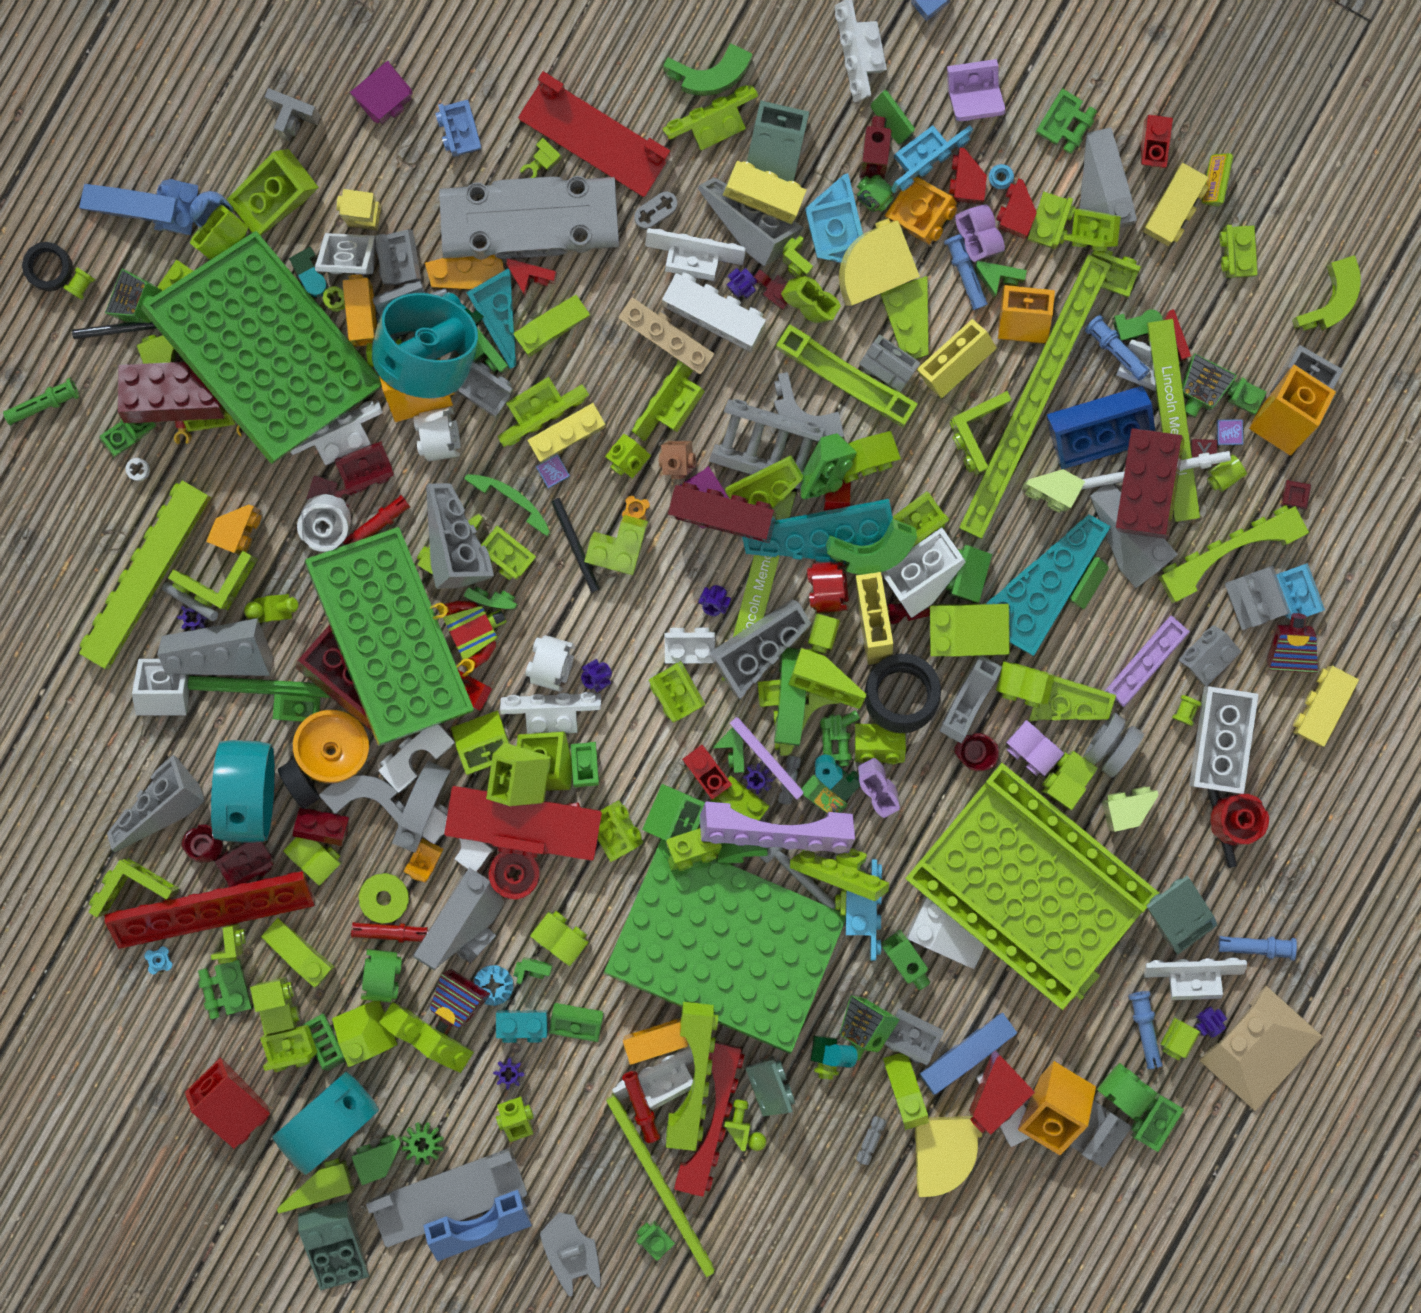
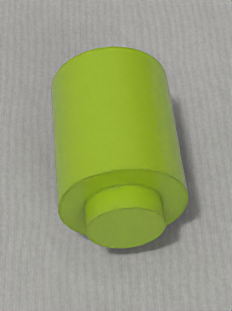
M1232 454L1231 461L1219 463L1208 471L1209 477L1207 482L1214 491L1218 489L1223 492L1245 477L1247 472L1239 459Z

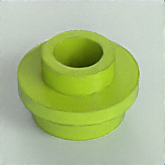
M818 1063L817 1068H814V1072L819 1073L818 1078L833 1080L834 1075H839L837 1067Z

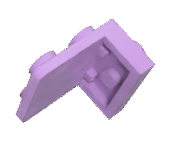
M997 59L947 66L948 93L957 121H969L1005 114V105L999 88Z

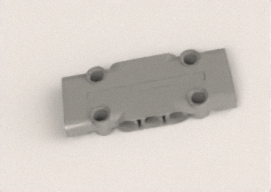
M574 176L569 180H563L560 177L508 179L494 181L491 185L486 186L476 182L468 187L439 189L444 259L473 256L481 260L488 258L490 255H495V257L500 259L563 255L568 250L585 253L591 248L619 247L615 177L585 179L581 176ZM577 187L584 189L581 194L572 193V190ZM476 194L484 195L480 201H474L472 198ZM585 235L587 239L583 242H577L575 237ZM480 241H484L487 243L486 246L481 249L474 247L475 244Z

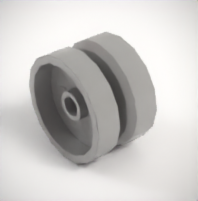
M1116 712L1099 728L1083 755V758L1093 765L1099 763L1105 757L1101 771L1111 778L1123 768L1144 736V732L1135 726L1127 728L1121 735L1125 728L1126 720Z

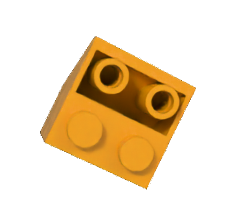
M1005 285L1001 295L997 339L1046 344L1053 316L1055 290Z
M248 504L217 517L206 542L238 555L242 551L248 552L252 543V538H249L253 528H258L262 519V515H259L261 510Z

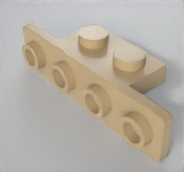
M634 298L629 300L619 315V319L698 374H702L714 356L713 352L692 339L693 334L681 326L679 329L671 324L672 320L661 312L657 315Z

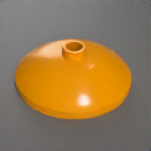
M323 710L316 712L299 725L294 735L293 755L296 763L308 777L319 782L339 783L350 779L361 770L368 757L369 741L364 727L356 718L343 711ZM328 749H334L335 753L333 755H328L326 751Z

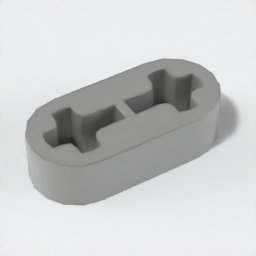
M662 192L639 207L634 215L636 225L640 229L647 230L668 218L677 209L676 196L670 192ZM662 198L672 200L671 209L668 210L664 207L659 211L657 210L662 205ZM652 211L655 212L650 217L651 222L649 224L645 221L642 223L639 221L642 212L645 214H649Z

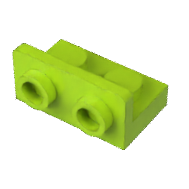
M1043 191L1027 240L1052 249H1056L1059 243L1063 244L1064 235H1067L1068 231L1064 229L1066 220L1071 221L1075 211V206H1072L1073 198L1068 197V199Z
M1226 225L1219 236L1220 246L1224 247L1225 257H1221L1222 272H1226V278L1256 277L1258 274L1255 226L1232 227V225Z
M620 800L600 810L602 815L598 841L610 862L643 844L639 829L632 823L627 808L622 805Z

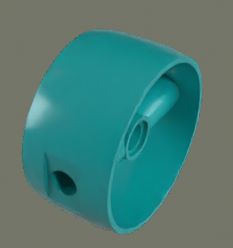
M427 293L402 295L392 300L385 307L378 321L372 345L374 368L388 385L407 395L419 398H440L450 395L464 384L471 371L477 351L478 330L472 317L461 306L449 299ZM416 331L413 338L399 345L390 337V335L398 332ZM453 350H456L459 354L457 358L436 360Z
M245 740L219 742L214 761L211 792V825L214 839L247 843L265 842L268 840L272 822L275 789V755L272 744Z
M346 1071L275 1133L272 1138L277 1147L295 1168L306 1176L357 1132L380 1109L362 1085Z

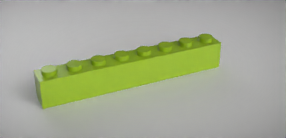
M183 480L180 484L176 483L169 494L172 498L167 506L163 505L158 511L156 517L159 519L154 527L150 526L145 533L144 539L146 541L141 549L137 548L131 557L132 565L129 570L125 569L118 579L119 587L116 592L112 591L105 601L107 607L103 613H98L92 623L94 629L90 635L86 634L79 645L82 648L79 652L80 655L104 669L111 668L212 498Z

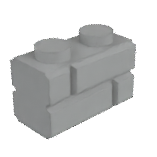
M879 334L859 365L863 367V370L868 375L877 376L884 381V385L901 392L920 365V362Z

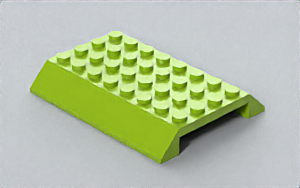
M1003 763L999 765L981 789L905 878L1061 1010L1073 999L1079 988L1139 915L1147 909L1146 905L1149 904L1150 900L1159 894L1156 889Z

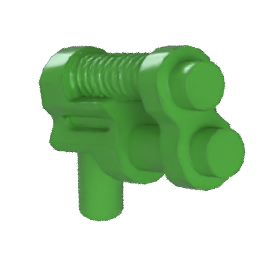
M856 710L842 718L840 715L834 716L833 714L828 716V718H821L820 721L823 736V755H830L835 760H839V766H849V760H852V753L849 754L848 739H851V734L846 732V726L860 719ZM832 740H838L839 754H832Z

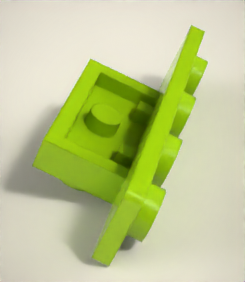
M752 85L741 86L727 97L716 98L712 101L711 105L705 108H696L682 119L671 120L662 130L669 140L691 130L699 149L702 151L746 129L737 107L759 95Z
M677 361V365L671 374L664 379L662 387L656 396L652 397L643 415L636 420L632 432L637 437L646 441L658 422H661L675 432L679 431L705 393L701 387L688 380L694 370L681 361Z
M547 377L506 402L518 423L497 437L503 447L514 445L521 440L523 435L539 430L546 421L559 418L564 413V410L583 403L585 398L589 396V393L581 384L565 395L560 396L551 379Z

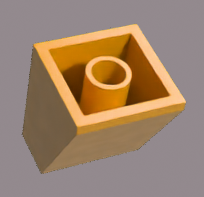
M380 377L383 393L395 422L419 416V413L453 406L451 395H455V392L440 398H419L394 389Z
M1293 365L1257 411L1249 429L1291 456L1318 428L1336 391L1301 368Z
M1053 1061L1041 1074L1034 1089L1035 1093L1031 1096L1019 1124L1018 1131L1061 1155L1088 1127L1096 1086Z

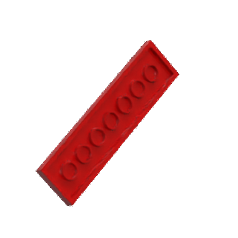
M303 871L291 872L274 878H264L251 883H240L233 887L217 888L210 892L190 894L187 897L167 899L150 905L144 904L127 910H116L113 913L104 914V919L118 949L314 907L315 901Z

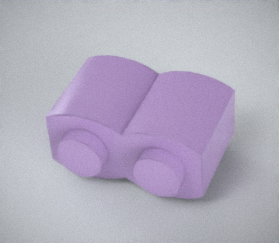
M987 204L969 208L955 216L957 228L965 238L966 251L972 261L990 258L1005 251L1004 240L1001 233L995 227L993 212Z
M1027 720L1023 722L1006 742L1009 746L1007 751L1017 760L1020 757L1028 763L1025 767L1036 777L1039 773L1045 776L1064 755L1055 744Z
M875 758L859 765L860 786L871 797L875 811L885 818L900 810L898 791L895 785L886 778L883 765Z

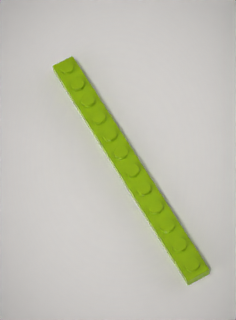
M1089 254L1087 255L959 529L978 538H983L1111 267L1110 264Z

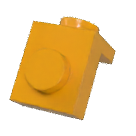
M422 838L416 853H413L404 872L409 874L412 879L426 883L433 873L444 849Z

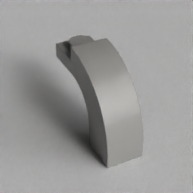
M788 372L778 374V381H775L774 385L777 396L782 395V399L774 401L777 414L801 422L811 421L817 423L821 428H824L822 437L837 433L844 438L839 412L822 416L807 414L799 408L794 400Z
M982 655L978 657L942 721L940 732L962 743L976 713L997 680L1002 669L1000 665Z
M427 761L404 808L392 844L416 853L429 818L445 788L451 770Z
M357 775L343 782L333 783L319 794L335 814L343 810L353 800L361 797L371 798L379 802L397 823H399L405 805L399 799L396 802L393 800L398 792L389 782L368 775Z

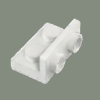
M670 628V633H664L665 664H676L680 661L683 664L714 663L708 654L715 649V633L710 632V628H695V633H685V628Z

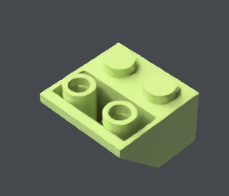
M1062 469L1029 479L1023 484L1022 489L1026 490V496L1036 501L1043 499L1048 502L1047 507L1060 513L1061 511L1066 512L1072 507L1085 481Z
M1144 786L1131 789L1132 794L1126 795L1125 792L1107 795L1108 800L1102 801L1108 830L1116 832L1140 826L1159 796L1158 791L1150 790V787Z

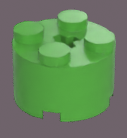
M367 949L366 955L371 956V958H365L362 990L366 991V993H361V999L391 1003L392 999H397L399 984L394 982L395 974H400L402 959L397 957V952Z
M1120 1063L1113 1068L1096 1089L1136 1122L1158 1094Z

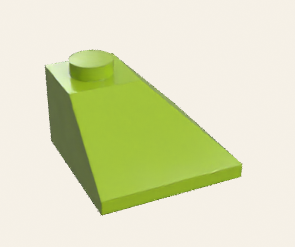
M566 733L519 734L517 738L518 747L551 756L546 791L570 790L572 759Z
M371 1001L332 1018L337 1040L348 1067L398 1045L395 1036L379 1023L385 1014L380 1001Z

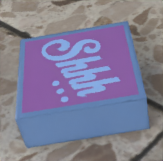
M1243 420L1216 421L1217 446L1243 445Z
M558 454L536 466L548 489L570 477Z

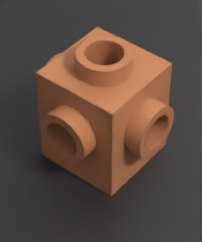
M667 441L661 445L662 453L659 454V467L662 468L663 475H671V479H683L694 471L693 468L696 467V454L693 453L692 441Z

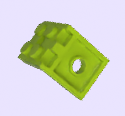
M1008 391L954 416L949 422L954 432L953 442L958 450H963L966 456L963 462L968 472L973 471L975 476L985 472L989 467L968 424L1007 406L1012 400Z
M242 551L218 593L176 570H172L168 579L174 581L172 586L179 591L190 594V592L196 594L194 599L210 607L214 604L220 609L229 610L258 558Z
M130 858L119 860L113 871L109 870L102 880L104 887L99 893L96 892L91 898L89 905L92 907L88 913L95 917L107 914L128 878L135 880L165 899L176 897L180 888Z

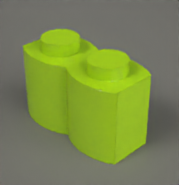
M221 204L211 213L206 223L197 230L190 244L211 260L244 239L249 227Z
M807 276L790 279L781 293L789 305L799 308L804 317L814 323L832 321L841 307L835 296L823 291L814 279Z
M821 614L815 615L807 643L812 646L811 650L825 654L827 650L831 651L833 649L840 620Z
M1003 661L996 691L1003 693L1002 698L1017 701V697L1025 699L1024 704L1039 708L1040 704H1048L1055 675L1020 664Z
M296 837L283 850L319 886L342 863L339 860L341 855L332 846L327 849L318 841Z
M548 911L530 937L565 964L571 966L589 941L585 939L587 934L577 926L573 929L565 923L568 919L558 911L554 913Z
M1174 1017L1160 1043L1164 1046L1162 1051L1179 1061L1181 1057L1187 1059L1200 1031Z

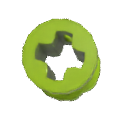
M76 267L74 277L63 288L83 300L84 292L91 282L94 283L96 279Z
M335 286L326 289L323 293L325 305L333 312L344 310L343 290ZM338 294L341 301L335 302L333 305V302L330 300L331 296L336 297V295Z
M1181 695L1180 699L1182 701L1177 713L1173 714L1172 718L1186 725L1193 726L1194 722L1192 720L1197 708L1201 707L1202 702Z

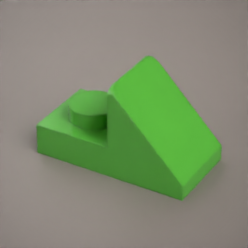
M977 261L975 264V271L993 298L997 295L1000 279L1004 280V284L1010 286H1018V283L1023 284L1025 281L1027 270Z
M477 328L478 343L473 362L477 363L484 356H487L486 364L493 372L498 370L502 375L509 369L508 365Z
M274 694L273 719L303 722L307 717L320 710V698Z
M732 727L713 748L733 747V752L728 753L729 768H734V773L744 772L743 739Z
M596 742L571 744L574 788L599 785Z

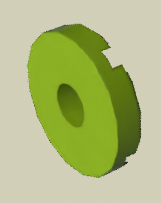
M389 873L376 874L367 879L362 885L358 896L359 905L364 915L378 923H390L400 918L407 910L409 903V892L406 885L396 875ZM387 891L390 894L391 901L388 905H381L378 902L377 895L379 892Z

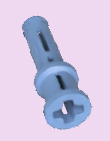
M959 234L943 241L950 250L953 258L951 261L954 267L957 266L972 309L977 310L988 305L973 268L972 259L966 251L964 237Z
M1101 315L1095 317L1086 326L1085 332L1091 334L1099 342V346L1102 349H1108L1138 381L1145 378L1150 369L1122 343L1118 332L1111 330L1103 322L1104 318Z
M1219 936L1218 952L1266 955L1269 959L1285 957L1295 961L1297 941L1296 938L1278 940L1272 936L1267 938V940Z
M1150 991L1135 992L1129 994L1128 998L1132 1000L1135 1014L1133 1015V1020L1139 1026L1147 1069H1155L1154 1064L1157 1068L1162 1067L1163 1063L1161 1062L1152 1021L1155 1019V1012L1151 1010L1149 1001L1151 993Z

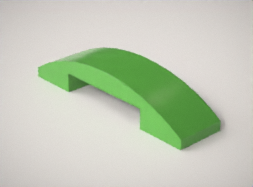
M469 474L465 476L464 479L486 495L491 487H493L530 512L531 515L526 522L549 537L551 532L542 515L517 490L493 478Z
M787 647L780 655V688L774 743L800 745L806 691L788 685L801 649Z

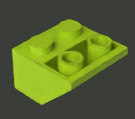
M498 710L451 727L466 775L491 767L492 757L497 749L504 742L511 744Z
M504 742L492 757L486 799L507 806L543 803L551 756Z

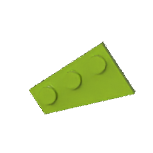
M927 276L880 293L898 348L916 360L928 356Z
M788 456L727 486L725 492L729 499H731L732 495L747 498L746 500H748L749 504L756 505V501L771 504L774 507L803 480V474L792 456Z
M1055 676L1048 704H1040L1039 708L1033 707L1029 721L1109 719L1116 694Z

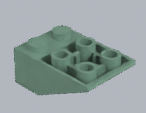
M760 100L747 162L763 172H773L778 178L787 182L794 181L809 111Z
M1188 876L1174 881L1168 890L1162 894L1155 895L1149 904L1146 905L1160 934L1177 955L1218 926L1214 915Z
M774 1056L745 1066L763 1116L793 1112L791 1105L796 1103L790 1085H784L783 1083L787 1079L780 1060L775 1061Z
M347 1200L298 1213V1232L320 1291L369 1277L356 1225Z

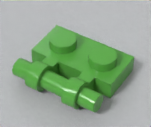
M1062 88L1035 133L1057 145L1061 137L1066 139L1068 142L1063 150L1072 154L1074 149L1082 143L1083 140L1081 138L1087 128H1091L1093 125V118L1097 110L1089 106L1085 113L1081 112L1078 109L1083 101ZM1074 118L1079 124L1074 132H1071L1067 127Z
M240 959L214 966L217 975L214 977L209 976L207 968L198 970L200 978L198 984L199 988L203 990L206 1001L203 1004L205 1010H208L210 1019L220 1017L218 1007L223 1005L227 1015L253 1008ZM219 983L222 998L215 999L212 985Z

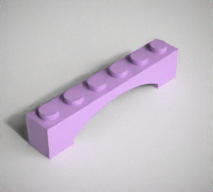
M705 802L700 813L701 841L715 844L732 843L739 846L756 845L764 848L781 847L788 850L805 849L813 852L830 851L841 854L849 853L855 841L853 814L828 812L826 818L816 822L801 825H778L744 816L730 808L729 803Z

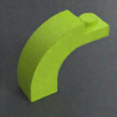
M1355 255L1332 262L1326 266L1332 283L1331 298L1325 307L1292 319L1295 329L1302 327L1303 331H1307L1317 327V322H1319L1323 331L1341 321L1351 311L1357 301L1361 285L1360 270Z

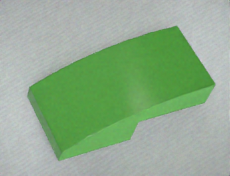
M121 419L118 424L101 434L99 439L113 458H115L153 430L156 425L154 422L123 423Z
M477 586L474 590L468 587L464 594V597L491 608L516 610L518 607L514 603L516 598L504 590L501 594L495 592L490 600L487 598L489 593Z
M721 843L722 848L718 854V863H743V857L768 856V848L756 845L739 846L732 843Z

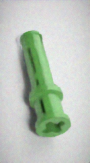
M69 377L66 379V382L58 386L47 387L45 393L3 411V415L11 426L51 406L53 408L61 407V403L72 398L78 399L80 394L74 381Z

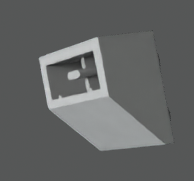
M1299 345L1293 350L1270 392H1273L1293 365L1301 368L1331 389L1336 385L1343 369Z

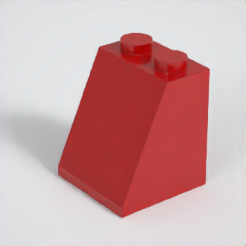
M996 1051L991 1054L969 1109V1112L972 1114L970 1118L972 1123L981 1133L986 1130L990 1135L1035 1093Z
M221 1057L184 1092L191 1113L233 1149L239 1144L245 1143L250 1133L257 1126L263 1125L270 1114L267 1104Z

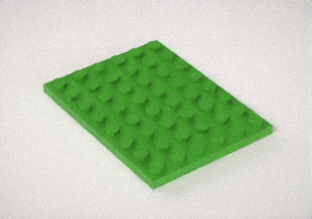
M257 231L251 233L141 306V310L271 464L382 387L380 377Z
M661 839L603 974L680 1007H683V1002L714 1005V1015H718L719 1024L791 1054L845 923L846 915H840V912L733 865L728 863L719 864L718 859L707 863H702V860L695 862L693 867L684 871H679L678 868L671 870L668 863L670 852L666 841Z

